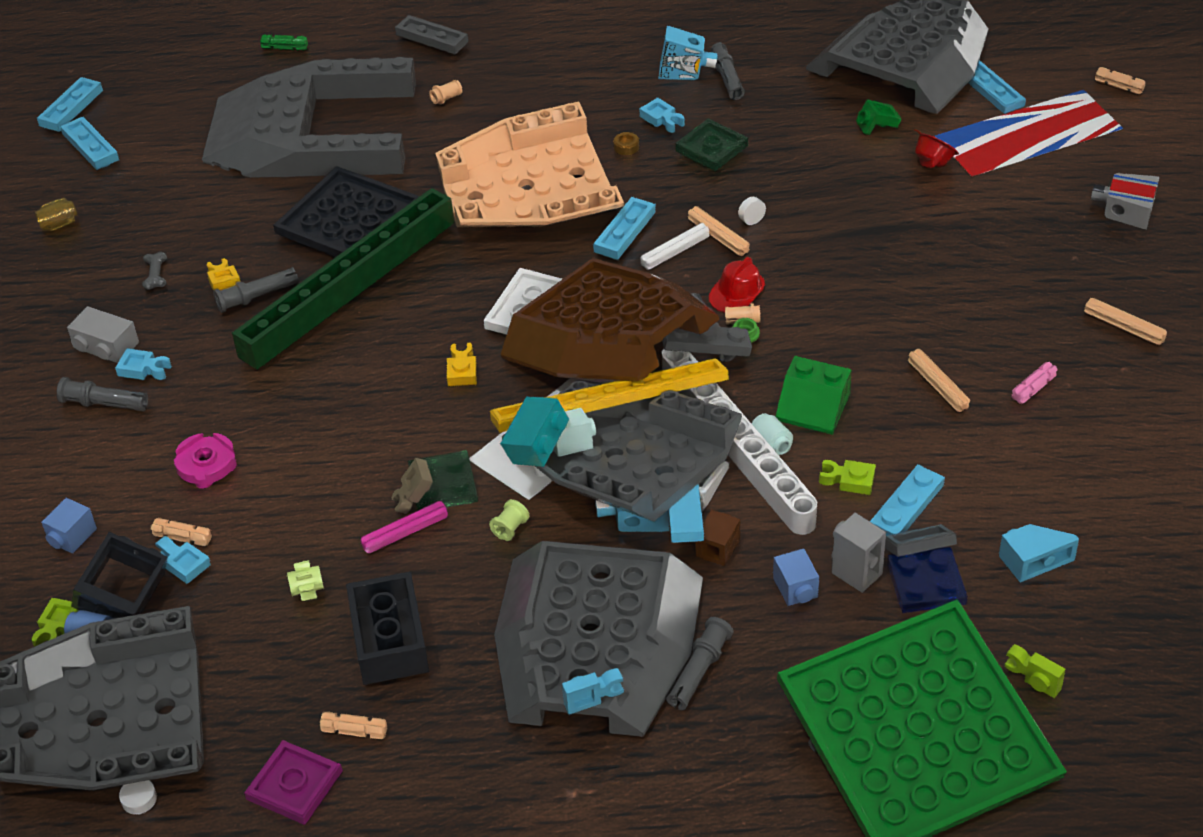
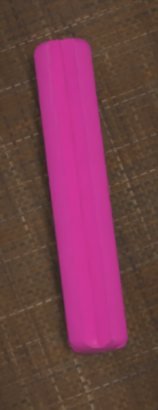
M437 501L362 536L360 539L361 545L367 554L377 551L445 519L448 516L447 508L442 501Z

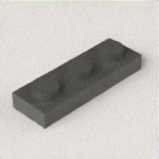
M410 15L395 27L397 36L444 50L448 53L456 54L469 42L467 33Z
M711 326L708 331L702 334H695L677 328L663 339L664 350L750 356L752 350L748 330L738 327Z

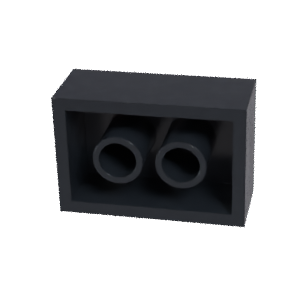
M411 571L346 584L363 685L430 672Z

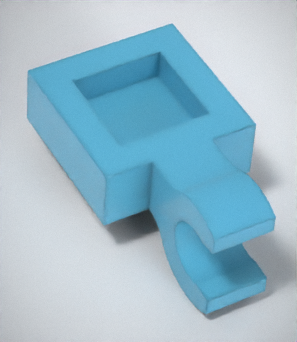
M164 536L155 543L156 547L162 550L160 553L168 557L166 569L186 584L210 566L209 557L188 542L179 547L170 538Z

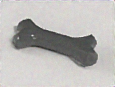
M164 252L146 254L143 257L144 262L150 265L149 276L142 282L143 287L147 290L155 287L163 288L167 284L166 280L160 277L161 264L167 259V255Z

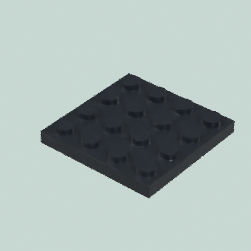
M337 166L281 217L273 227L275 234L337 257L420 196Z

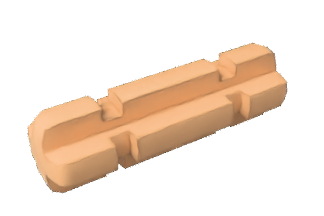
M1100 67L1096 72L1095 80L1103 84L1108 82V85L1128 91V89H1131L1130 92L1135 94H1141L1145 88V81L1139 78L1134 80L1132 79L1133 76L1116 71L1111 73L1110 69Z
M156 518L151 525L154 536L163 538L168 535V538L188 543H193L194 541L195 545L207 546L212 538L209 528L198 526L195 529V525L176 521L168 523L169 520Z
M323 712L320 719V728L323 732L335 733L336 730H339V734L366 737L367 734H370V738L383 739L387 732V722L381 718H372L369 721L368 717L340 714V717H338L337 713Z

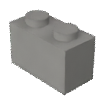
M88 306L67 327L73 348L116 363L119 362L127 348L133 349L139 343L133 321Z
M854 513L846 521L838 523L833 531L832 574L863 593L883 573L886 531Z

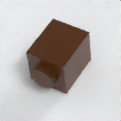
M711 509L703 522L704 541L695 542L696 557L725 566L740 541V519Z

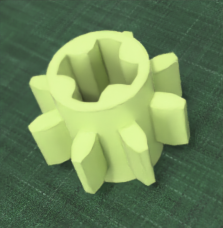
M309 560L294 563L295 571L287 572L292 596L300 594L302 601L317 598L316 591L324 589L319 565L310 567Z

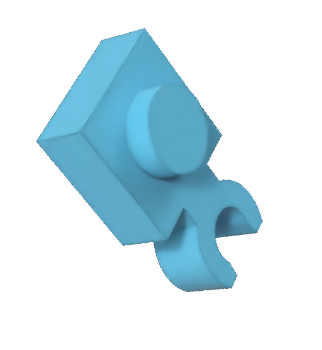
M659 98L639 108L641 118L656 127L662 124L665 125L668 132H675V124L681 127L685 126L684 116L675 113L673 106Z
M127 348L115 369L117 376L144 380L147 374L155 379L163 380L166 378L163 368L171 369L172 365L168 357L160 356L155 358L153 352Z
M610 669L598 678L594 672L585 676L574 677L570 681L562 683L563 701L568 714L601 704V697H614L622 694L624 689L620 682H623V677L619 669Z

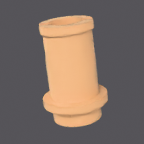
M456 79L442 86L435 85L429 91L430 99L434 104L442 105L445 103V100L461 95L462 86Z
M751 303V306L725 307L726 325L734 324L741 318H750L756 323L761 322L760 305L754 306V303Z

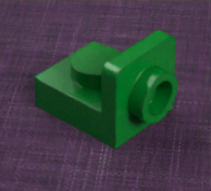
M866 100L863 108L858 113L856 122L864 134L870 135L876 124L881 127L891 126L897 128L902 119L892 105Z

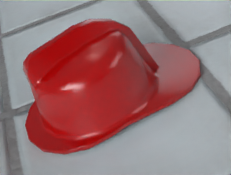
M914 129L919 133L915 154L920 158V165L923 167L933 168L935 166L941 168L954 155H959V152L946 142Z
M746 257L743 261L730 262L725 266L721 278L709 293V302L714 309L725 313V307L749 306L759 293L762 292L765 287V280L759 275V270L753 264L751 257Z

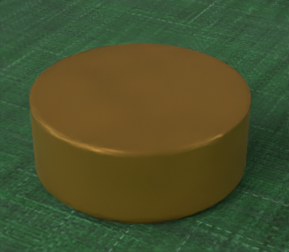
M620 133L613 140L614 150L620 155H632L639 150V138L633 133Z

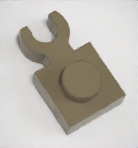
M415 458L402 476V487L396 489L391 497L392 500L399 502L395 507L396 512L407 514L413 502L418 503L425 492L429 491L433 480L426 460Z

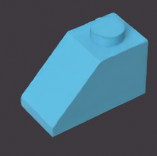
M1028 524L1018 529H1011L1002 535L999 557L1018 581L1023 582L1075 561L1079 538L1074 534Z

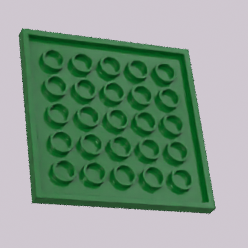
M958 599L778 672L777 681L865 837H932L1064 778L1067 773Z

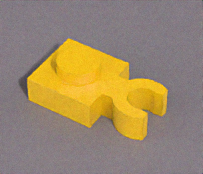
M225 258L221 259L222 264L212 265L211 262L207 263V276L213 290H223L235 286V283L240 281L234 265L228 266V261Z
M467 343V349L464 351H458L456 344H452V358H447L448 386L476 385L477 362L476 356H473L472 344Z

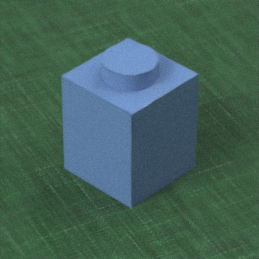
M65 498L41 522L46 533L45 538L47 542L56 549L62 548L72 554L97 529L90 508L69 498Z
M805 549L774 557L773 579L787 606L806 603L811 599L818 598L819 575Z

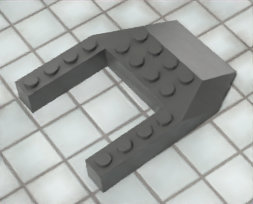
M374 57L370 59L314 60L264 75L230 91L217 99L202 161L203 163L212 166L216 165L228 171L232 168L239 170L243 176L250 178L327 176L337 166L360 175L403 174L405 153L402 133L309 135L316 99L414 97L416 77L413 58L396 57L380 59Z

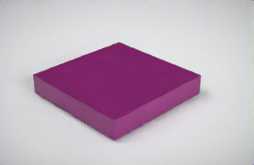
M282 740L244 794L246 800L306 825L342 773V767L337 762Z

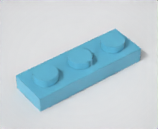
M80 77L37 117L39 126L60 132V126L69 123L103 91L101 82Z
M84 117L60 126L62 134L96 170L107 167L119 160L117 151Z
M631 197L594 242V252L618 260L655 214V204Z
M917 464L870 522L886 531V536L906 532L944 486L945 477Z

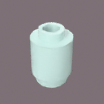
M765 413L753 420L752 425L778 455L789 451L793 443V434L775 416Z

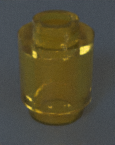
M61 198L40 206V209L35 211V215L43 231L47 229L52 231L75 222L74 216L77 215V211L72 201L67 202L65 198Z

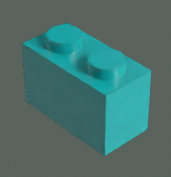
M526 396L500 445L512 464L544 467L563 430L566 428L569 417L557 398Z

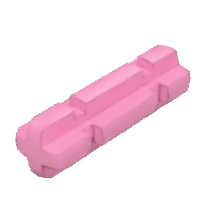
M1050 362L1042 364L1039 369L1021 382L1022 384L1017 385L1012 390V399L1016 400L1019 404L1025 403L1031 398L1030 396L1036 394L1047 382L1056 377L1057 367Z

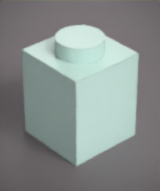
M582 408L565 411L569 421L554 447L557 456L560 457L593 449L592 436L596 435L593 419L588 418Z

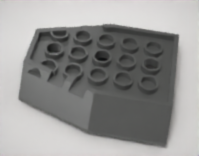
M900 0L876 13L867 15L846 29L806 66V70L828 77L838 66H846L862 73L903 85L906 88L915 89V107L938 114L975 76L988 35V28L968 0Z
M576 380L559 394L606 383ZM673 390L664 391L660 396L585 413L588 418L593 419L596 427V435L592 436L593 449L560 457L553 450L544 467H535L555 483L575 493L655 522L726 460L741 422L742 413L704 402L698 398L679 394Z
M541 541L514 558L494 634L508 722L542 726L545 710L568 713L564 706L562 683L570 681L574 677L585 676L594 672L598 678L606 671L618 668L623 677V682L620 683L624 692L614 697H601V704L575 712V714L609 717L610 733L643 737L691 658L703 577L669 552ZM600 572L607 573L609 575L607 578L604 579H596L593 577ZM591 623L599 626L594 631H586L582 628L586 624Z
M190 606L92 622L0 661V781L97 790L198 772L204 764L199 655ZM165 706L174 707L168 714L158 713ZM106 718L102 725L90 726L95 719ZM38 730L33 737L22 738L27 731Z

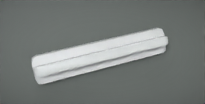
M700 223L643 254L640 257L641 265L646 270H650L709 237L708 226L706 227L704 223Z

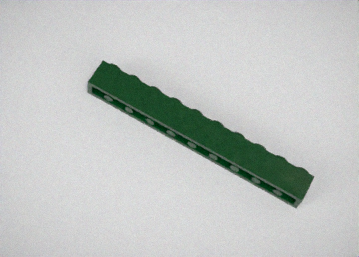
M433 188L429 189L233 331L232 336L238 358L258 370L454 224L451 198Z

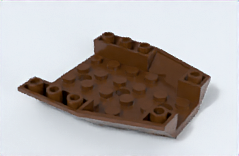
M592 258L513 314L501 351L502 359L556 377L640 381L648 377L649 373L660 366L654 345L660 343L664 337L677 328L695 334H702L708 331L720 319L719 315L676 283L647 272Z

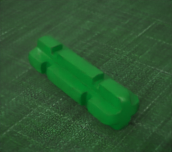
M264 34L260 40L263 49H272L274 47V49L294 50L296 48V50L305 51L308 47L307 37L305 36L294 38V36L275 35L273 37L272 35Z

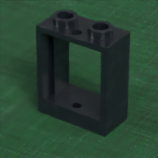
M108 532L73 589L71 607L108 615L113 619L142 614L165 574L168 557L156 549L139 545L128 537ZM110 558L150 575L135 603L93 586Z

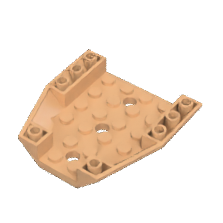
M580 102L568 103L505 118L435 153L445 195L452 200L454 221L457 227H542L624 206V201L617 186H610L588 136L587 119ZM574 175H582V177L575 178ZM529 185L532 188L529 190H524L521 187Z

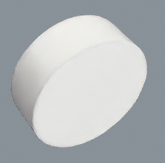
M749 197L739 207V218L748 225H754L764 217L766 206L757 197Z
M147 780L123 785L119 798L126 812L142 814L149 811L155 805L157 793L152 782Z

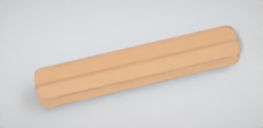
M695 206L688 211V219L695 225L704 223L709 228V235L737 255L743 256L749 252V242L704 210Z
M1090 298L1085 305L1084 311L1086 314L1151 343L1161 345L1166 338V329L1098 299Z
M916 349L909 353V363L957 412H962L964 409L967 410L969 408L970 399L921 349Z

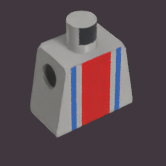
M1116 173L1113 176L1111 187L1094 184L1091 200L1106 203L1104 214L1106 218L1147 229L1159 177Z

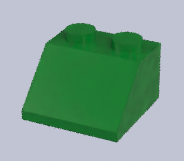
M794 356L785 375L775 417L783 423L833 435L850 396L852 369Z

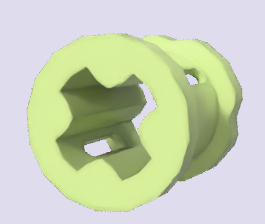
M510 499L505 503L504 511L498 517L492 518L489 526L493 534L499 539L510 541L515 536L514 531L520 524L526 523L530 515L523 504Z

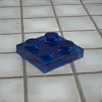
M951 547L932 549L900 557L894 554L888 555L887 565L902 613L935 609L957 599L961 605L967 604L968 596Z

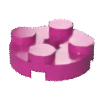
M203 433L195 434L178 445L175 451L176 458L174 459L177 474L184 481L194 483L198 488H207L213 482L224 478L230 471L236 468L237 463L233 444L222 434L212 433L213 437H203ZM201 457L209 458L207 460L200 461Z

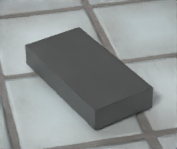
M940 524L886 536L885 549L900 557L957 544L956 533Z

